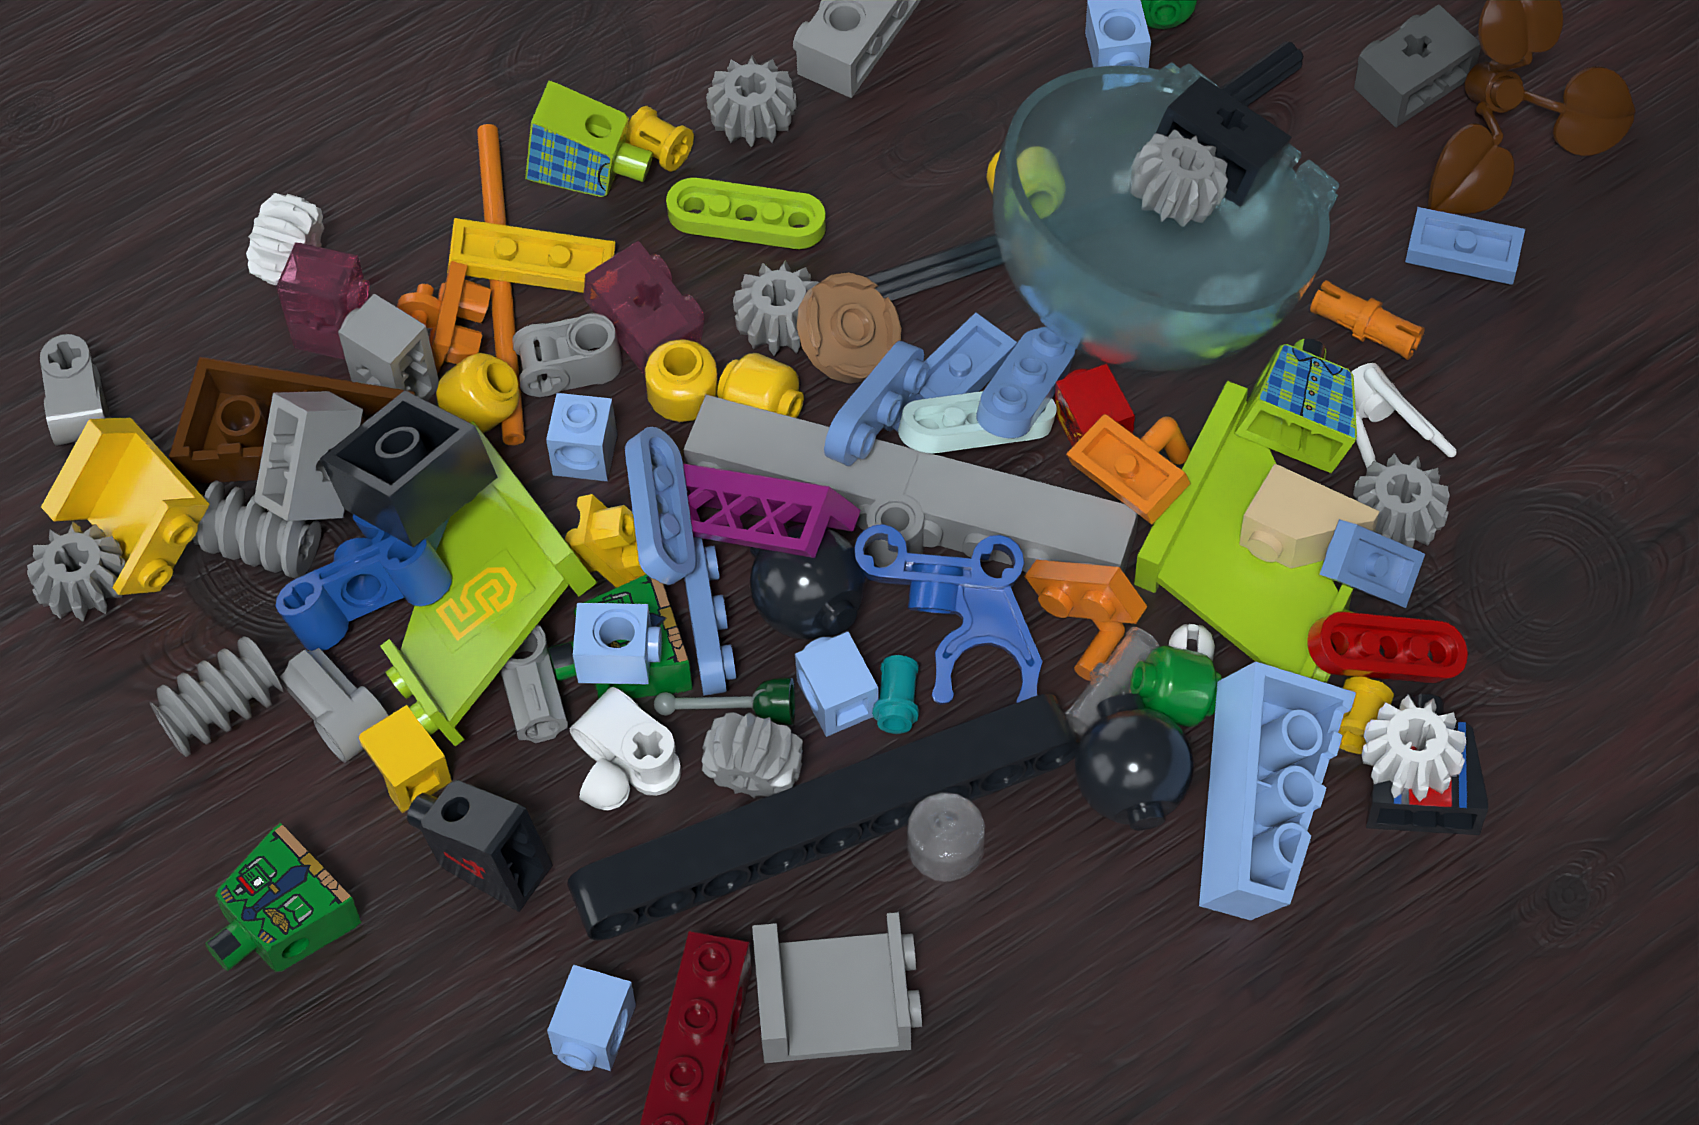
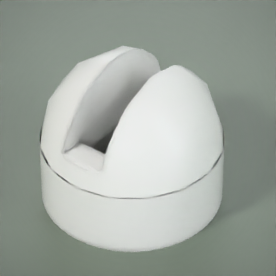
M1183 624L1173 632L1168 646L1186 649L1187 639L1197 640V652L1207 655L1213 661L1215 643L1211 633L1204 626Z
M601 758L587 775L579 798L598 809L608 811L619 808L629 795L630 786L627 776L619 766Z

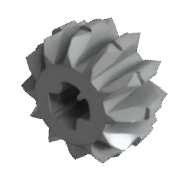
M753 55L745 65H740L731 59L727 67L728 72L715 71L712 87L708 88L709 93H707L706 97L707 108L710 110L711 122L715 127V131H725L730 143L741 137L746 138L750 147L753 146L756 138L760 137L773 143L776 131L789 130L791 116L794 115V110L797 108L796 94L793 92L792 80L789 77L788 71H778V67L773 59L763 65H758Z
M1173 130L1168 137L1155 133L1152 139L1143 146L1141 152H1137L1131 166L1132 173L1130 175L1132 179L1130 193L1142 199V210H1154L1159 213L1161 222L1169 217L1174 218L1182 227L1190 220L1203 223L1207 216L1211 215L1212 211H1214L1216 205H1220L1227 188L1225 186L1228 179L1225 172L1228 163L1215 157L1216 147L1203 146L1198 143L1197 135L1191 139H1186L1176 130Z
M786 260L779 270L774 271L762 263L759 277L744 274V279L741 282L742 290L735 291L733 298L734 312L737 313L735 315V322L740 335H748V341L753 349L766 343L769 344V350L773 356L776 355L780 346H788L797 354L801 346L797 331L798 307L806 292L819 282L811 281V275L806 267L791 273L790 266Z
M1394 453L1388 459L1387 467L1378 462H1372L1367 468L1366 476H1360L1359 480L1356 481L1353 496H1355L1356 501L1379 511L1375 533L1410 548H1413L1415 540L1428 546L1434 539L1436 530H1441L1446 524L1449 513L1447 505L1450 497L1448 486L1439 484L1440 475L1438 474V468L1422 471L1420 470L1421 463L1418 456L1409 465L1402 464Z
M72 521L68 533L61 536L50 529L49 540L51 543L49 545H33L35 561L27 565V575L34 587L33 593L36 600L43 607L50 606L52 613L57 615L59 619H62L73 610L75 617L83 622L88 609L94 607L106 614L107 603L105 599L122 598V595H118L112 588L126 564L125 559L121 556L123 552L118 541L114 540L113 536L105 537L103 530L99 529L96 524L83 533L81 527Z
M734 712L726 713L724 717L714 719L711 730H708L702 747L704 749L701 761L703 763L702 771L709 778H713L718 786L729 787L734 790L735 794H749L754 799L758 796L768 797L792 788L794 781L798 780L802 766L803 741L796 734L791 733V729L787 725H777L771 722L770 717L762 719L754 716L752 713H748L745 716Z

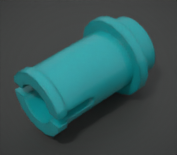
M893 655L886 657L883 663H881L880 698L874 703L872 714L874 719L877 720L878 727L888 733L901 734L908 732L912 728V724L919 717L918 706L914 703L916 675L919 666L910 657Z

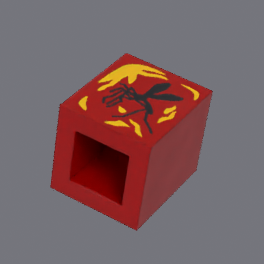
M1107 363L1090 370H1075L1065 376L1064 379L1056 381V417L1072 447L1104 413L1133 434L1135 415Z

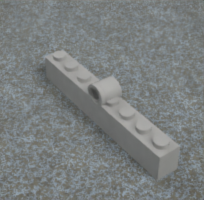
M705 395L684 447L685 464L829 486L861 510L856 522L858 527L865 530L873 525L884 524L895 528L902 534L906 542L907 553L923 554L924 546H942L964 552L968 557L972 558L974 548L981 540L989 536L1002 535L1011 538L1019 545L1024 559L1022 571L1026 573L1036 559L1120 567L1123 573H1125L1136 539L1138 514L1125 504L943 456L920 452L875 439L873 447L865 459L858 458L852 465L846 466L825 456V440L830 427ZM875 540L868 545L869 555L873 557L874 563L880 568L891 565L897 558V552L888 550V541ZM998 550L992 551L989 560H980L982 562L994 560L1012 565L1009 556Z

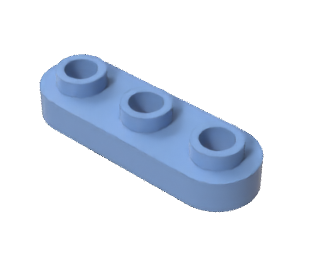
M1041 327L1026 332L982 392L976 412V419L979 425L987 432L1002 438H1019L1026 435L1055 394L1056 381L1062 380L1068 375L1075 354L1073 343L1061 331L1051 327Z
M898 341L893 345L833 419L824 446V453L827 458L850 466L858 458L865 459L880 430L885 425L888 427L892 426L900 413L902 403L910 393L917 394L922 389L929 371L928 363L924 362L923 349L904 341Z
M647 427L629 439L625 446L638 560L642 570L649 577L663 584L671 585L691 573L696 566L683 461L677 445L669 435L659 428Z
M693 537L696 566L691 573L684 577L702 691L703 696L727 692L725 681L736 679L731 644L720 646L717 630L728 629L723 595L711 596L709 581L719 580L715 546L703 547L702 538Z

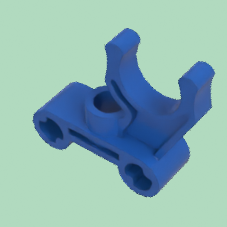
M353 514V520L366 538H354L345 541L334 552L332 563L288 583L276 598V608L279 614L306 649L313 651L320 648L324 651L336 645L345 636L349 621L404 597L413 606H426L436 602L448 591L452 582L450 571L436 552L450 518L436 528L430 536L424 538L415 547H412Z
M884 524L873 525L860 534L855 545V558L868 580L878 583L910 585L908 609L937 614H956L962 619L963 624L961 627L949 633L935 651L936 681L931 695L935 703L946 705L952 701L954 695L951 673L954 663L958 658L975 646L985 645L1003 649L1016 661L1021 672L1022 681L1016 703L1037 696V683L1042 659L1011 589L1018 581L1024 565L1023 553L1016 542L1002 535L989 536L981 540L974 548L972 558L970 559L907 553L906 542L902 534L895 528ZM875 540L888 541V550L897 552L898 555L891 565L878 568L874 566L872 556L864 555L866 547ZM994 550L1004 552L1012 561L1013 568L1004 569L1001 578L988 576L981 567L980 560H989Z

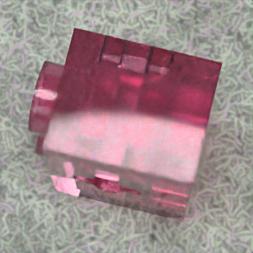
M637 241L585 274L583 298L595 313L606 316L612 321L618 343L645 375L648 358L658 346L671 340L680 339L698 342L701 345L705 318L695 299L689 294L682 296L671 282L670 270L663 259L656 253L650 255L642 244Z
M295 242L276 285L294 348L346 360L338 331L341 329L347 315L354 309L361 308L369 299V282L363 277L359 257Z

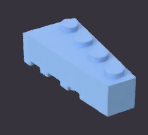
M1256 661L1217 682L1200 907L1253 920L1290 905L1311 839V835L1307 830L1314 810L1322 805L1327 788L1322 785L1329 760L1337 756L1343 735L1338 733L1344 714L1351 711L1356 692Z

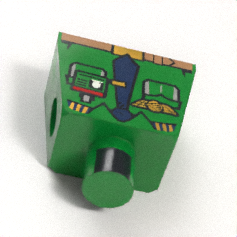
M646 574L584 602L648 604L651 627H661L662 632L660 662H650L649 684L593 683L598 699L610 687L619 689L631 699L657 696L663 692L672 694L692 690L689 661L663 583L652 579ZM577 607L574 609L575 621H576V611H577ZM616 640L607 646L621 648L628 645L630 641ZM574 641L548 648L557 682L577 676L573 659Z
M279 823L218 888L215 897L229 924L208 940L205 945L226 971L232 969L255 950L273 971L279 972L353 930L361 924V920L353 898L282 823Z

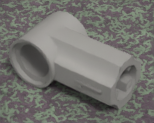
M537 624L500 670L518 739L529 740L534 743L554 739L559 732L568 728L548 652L546 636L541 626ZM519 652H533L530 657L525 659L512 658Z
M320 648L313 651L303 650L289 661L288 667L280 676L283 687L314 720V725L321 738L330 750L344 763L364 750L361 746L359 735L388 717V714L373 694L363 686L357 689Z

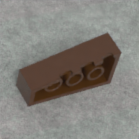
M199 357L169 458L191 484L213 483L215 480L219 482L258 480L273 393L329 391L363 409L361 426L404 390ZM408 391V392H410L411 394H413V395L416 396V394H415L414 391Z

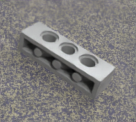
M821 0L819 10L810 22H803L794 37L793 49L797 55L798 75L852 98L921 0Z

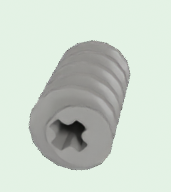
M216 480L210 484L204 495V498L210 505L198 524V531L193 538L195 545H200L203 551L211 554L221 552L223 557L231 560L242 558L244 563L254 567L262 564L264 569L270 572L277 573L283 570L286 576L294 579L305 575L315 558L322 530L318 520L313 521L310 525H307V520L286 521L269 510L265 512L266 508L254 502L255 495L251 497L247 506H245L246 496L245 490L235 487L231 490L226 500H224V484Z
M243 636L238 640L240 658L228 649L223 648L217 654L220 670L203 660L197 665L199 683L183 672L177 677L179 695L169 687L161 685L156 690L159 707L149 702L164 731L178 751L185 757L191 755L188 741L190 735L193 734L207 745L212 742L208 724L214 722L227 733L232 730L228 712L234 710L244 719L249 720L252 718L249 705L250 699L255 698L263 706L269 708L272 706L269 688L274 685L283 692V688L270 664L250 638Z

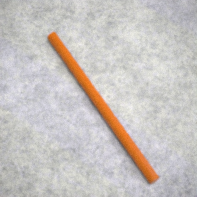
M484 124L477 129L484 221L486 223L506 225L498 128L492 124ZM489 279L490 289H492L491 305L496 358L503 360L513 369L517 376L520 393L517 408L508 418L501 422L503 442L507 445H519L524 442L525 434L521 388L519 384L518 355L513 350L512 338L516 333L511 282Z

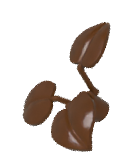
M1486 0L1479 20L1478 36L1483 52L1492 60L1490 62H1481L1469 71L1465 80V90L1468 97L1478 103L1476 112L1483 115L1490 131L1480 124L1472 123L1458 130L1449 139L1442 150L1432 176L1428 209L1450 214L1478 213L1495 206L1508 192L1514 175V159L1508 150L1499 146L1504 135L1493 111L1499 113L1508 112L1516 108L1523 100L1559 112L1560 115L1553 129L1554 140L1568 152L1581 156L1595 155L1610 149L1620 142L1629 131L1636 111L1626 82L1616 72L1599 66L1583 69L1576 73L1567 83L1563 95L1564 103L1524 90L1520 76L1510 71L1511 69L1531 64L1533 59L1532 52L1547 51L1557 43L1563 27V9L1559 0Z

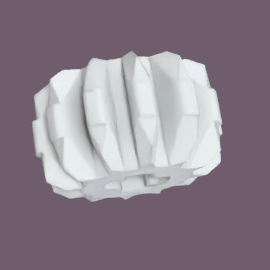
M274 193L261 205L259 216L254 219L252 233L248 236L250 238V246L246 255L249 260V272L263 281L279 287L297 288L310 276L311 267L317 262L318 249L322 245L320 240L324 226L321 209L305 201L304 198L290 194L285 196Z
M1409 695L1402 699L1399 709L1385 702L1384 706L1379 709L1377 720H1371L1366 725L1364 738L1367 744L1363 746L1362 750L1363 764L1374 766L1371 774L1374 784L1389 780L1393 783L1391 793L1394 798L1403 793L1404 788L1412 789L1419 802L1427 796L1429 787L1443 794L1449 788L1451 777H1457V774H1460L1465 759L1461 753L1466 745L1465 733L1454 730L1457 721L1454 712L1440 716L1435 714L1436 704L1434 698L1427 702L1424 708H1416ZM1411 746H1414V747H1416L1417 749H1416V750H1412V749H1411Z

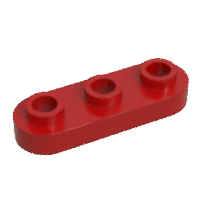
M1336 612L1317 620L1310 628L1307 639L1308 650L1315 664L1321 670L1334 675L1439 683L1459 675L1465 668L1468 658L1467 646L1462 634L1453 625L1443 621ZM1331 640L1333 641V643H1334V645H1335L1336 651L1334 650V648H1333V646H1332V644H1331ZM1380 645H1381V646L1383 647V649H1384V653H1385V656H1384V657L1381 655V653H1380V651H1379ZM1429 650L1432 653L1433 661L1428 656Z

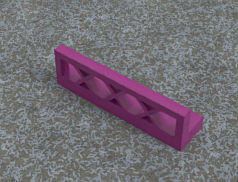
M683 463L693 537L815 558L826 527L853 531L861 511L829 486ZM704 506L722 510L705 522H701L696 509ZM744 513L765 517L748 530L743 528L740 516ZM787 521L806 523L800 539L788 537L783 524Z

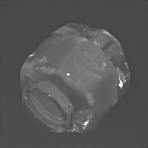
M939 793L928 796L917 804L908 819L907 850L913 865L923 875L935 881L947 882L965 878L977 868L984 855L985 823L980 810L971 800L958 794Z

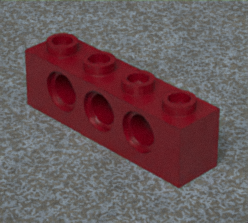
M692 931L688 932L640 1125L716 1124L752 975L749 942Z

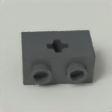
M1438 4L1421 16L1414 15L1410 17L1397 32L1383 41H1373L1361 52L1358 58L1354 89L1397 128L1465 83L1469 71L1477 65L1481 49L1480 42Z

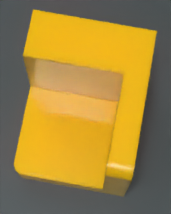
M405 705L359 735L361 746L383 774L389 795L402 813L409 810L411 803L419 794L428 793L432 795L452 782L445 755L414 716L408 705Z

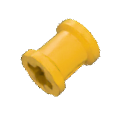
M643 106L628 122L625 143L652 151L653 157L659 159L660 166L672 172L678 169L687 159L693 145L694 134L693 130L683 125L674 127L657 117L656 110Z
M1351 677L1345 680L1343 689L1356 692L1351 711L1344 714L1338 733L1343 735L1339 748L1351 753L1362 754L1363 746L1367 744L1364 738L1367 723L1371 720H1377L1379 709L1384 706L1385 702L1391 705L1394 693L1380 681L1367 677Z

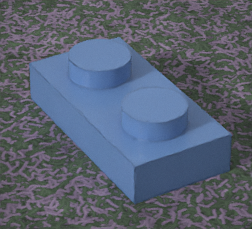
M1418 207L1405 262L1513 285L1525 229Z
M1339 519L1333 538L1328 545L1326 557L1319 575L1388 603L1406 608L1425 554L1357 524Z

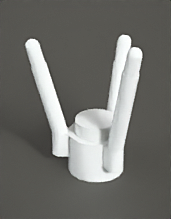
M1376 363L1361 365L1351 372L1354 375L1357 424L1356 442L1366 468L1373 461L1376 462L1362 418H1369L1372 422H1378L1387 418L1395 410L1423 438L1430 440L1448 457L1456 455V449L1400 394Z

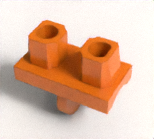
M451 261L449 265L447 279L440 286L438 298L433 297L434 288L431 285L419 284L417 292L402 295L397 304V308L420 321L427 328H431L429 340L437 374L443 361L458 364L466 357L479 352L482 332L455 325L456 316L482 323L492 290L477 283L464 280L467 265Z

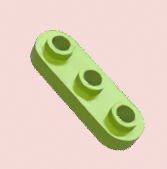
M687 178L674 184L666 198L668 218L671 224L679 231L688 234L792 249H805L817 244L826 231V217L823 204L816 197L806 193L703 178ZM691 210H700V211H702V212H700V213L697 214V213H690L689 211H691ZM744 217H751V218H753L754 220H752V221H746V220H740V219H742V218H744ZM805 225V227L802 228H794L793 226Z

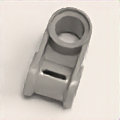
M597 313L585 314L577 318L548 324H532L517 331L512 338L513 350L520 356L523 369L519 376L520 388L529 396L544 397L564 390L593 384H604L613 380L622 368V355L615 327L606 316ZM535 340L539 341L540 347H534ZM593 348H600L594 351H588ZM541 374H547V379L543 380Z
M72 334L59 335L49 340L40 352V363L46 396L44 398V408L47 424L55 446L77 442L89 419L110 418L102 389L101 376L97 367L92 363L91 353L86 342Z

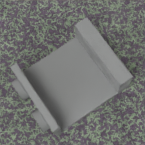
M899 912L887 913V933L779 943L777 923L752 926L764 1063L911 1050V1028L922 1027L919 990L907 991L905 971L916 970L913 933L901 934Z

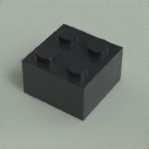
M406 390L320 458L345 510L412 547H415L424 538L430 536L436 528L465 504L475 499L483 489L498 478L476 426Z

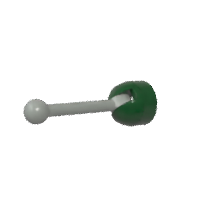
M774 678L764 681L756 688L753 696L675 698L671 693L663 692L655 698L654 708L659 714L665 716L672 714L676 709L752 708L758 718L766 719L770 717L771 722L777 725H793L795 720L793 678Z

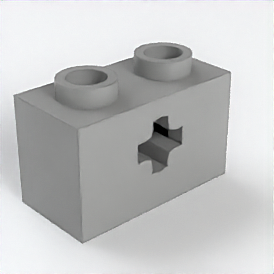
M373 294L361 308H356L347 315L338 333L351 381L414 391L417 397L428 401L437 391L439 379L426 325L376 294Z
M329 391L273 393L254 502L286 521L343 518L344 508L320 458L360 426L363 409Z

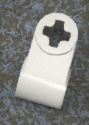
M610 687L570 728L573 739L595 761L604 758L619 766L626 774L628 782L639 792L646 795H661L673 789L680 780L682 769L679 758L675 754V743L672 733L617 688Z

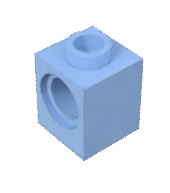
M1087 0L1085 34L1097 82L1113 79L1127 80L1135 76L1148 75L1151 40L1141 0Z
M556 393L546 439L553 476L608 482L617 439L612 399Z
M577 603L573 659L578 683L649 684L650 662H660L662 632L661 627H651L648 604ZM616 640L630 641L628 645L621 648L607 646Z
M849 632L834 638H818L810 642L803 651L795 653L797 682L826 737L874 717L872 710L874 703L879 700L878 686Z
M573 965L547 1030L553 1054L558 1055V1059L564 1064L578 1070L590 1071L595 1066L611 1071L636 1007L632 983Z

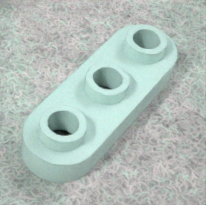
M983 391L915 400L904 407L898 434L901 440L910 448L931 454L1043 438L1050 433L1057 412V406L1051 398L1026 435L1019 438H1002L984 430L976 419V412Z

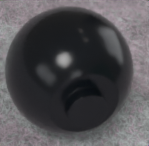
M785 523L783 524L788 537L800 539L805 524L788 527ZM826 527L815 558L750 547L751 555L755 558L750 572L751 597L758 613L770 627L791 638L815 640L832 634H840L854 623L857 611L864 597L865 574L856 562L855 548L842 535Z
M1127 693L1109 697L1097 705L1096 709L1099 720L1087 728L1078 744L1075 754V776L1078 787L1087 803L1103 817L1116 823L1128 824L1132 830L1137 831L1158 827L1165 822V816L1173 812L1181 804L1191 786L1194 759L1190 743L1184 732L1172 719L1159 711L1145 709L1141 695Z

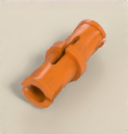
M1328 280L1322 283L1321 289L1323 291L1318 289L1312 301L1310 312L1353 332L1352 337L1361 342H1364L1367 338L1403 356L1407 360L1413 356L1414 351L1412 349L1416 350L1418 348L1425 328L1382 309V302L1374 298L1366 301L1333 285Z

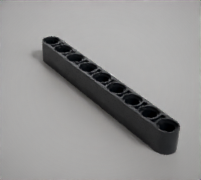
M1042 694L589 863L579 868L568 878L567 886L588 937L593 940H606L1056 770L1075 758L1079 742L1056 696Z

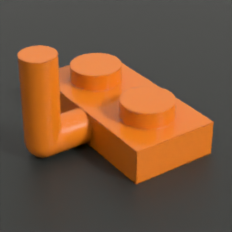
M1104 413L1066 454L1073 466L1150 524H1153L1191 484L1186 473L1174 465L1185 463L1191 451L1177 422L1168 416L1160 418L1139 439ZM1163 448L1165 449L1170 461L1163 457L1161 454H1159V452Z
M1036 559L1024 576L1038 594L1040 605L1047 612L1059 618L1076 617L1092 619L1099 629L1074 667L1075 672L1088 681L1095 679L1124 636L1125 627L1123 623L1136 624L1148 607L1120 567Z

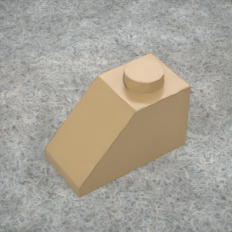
M1274 464L1244 514L1239 545L1248 548L1254 556L1263 561L1278 562L1292 569L1325 560L1328 545L1333 538L1339 519L1375 532L1379 511L1280 465Z

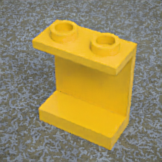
M105 418L88 420L41 508L53 521L87 519L92 525L96 524L99 529H102L105 537L113 536L114 540L118 541L123 552L121 556L125 559L126 564L112 588L118 595L161 591L162 587L171 579L173 568L186 545L196 535L198 524L210 504L132 418Z

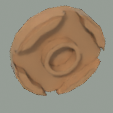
M849 272L830 275L806 292L798 307L797 331L802 349L817 369L831 379L851 384L863 382L893 345L901 340V325L897 310L889 297L884 299L880 292L874 289L878 285L866 277Z

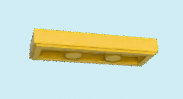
M454 218L448 269L451 261L467 265L465 276L609 296L615 241Z

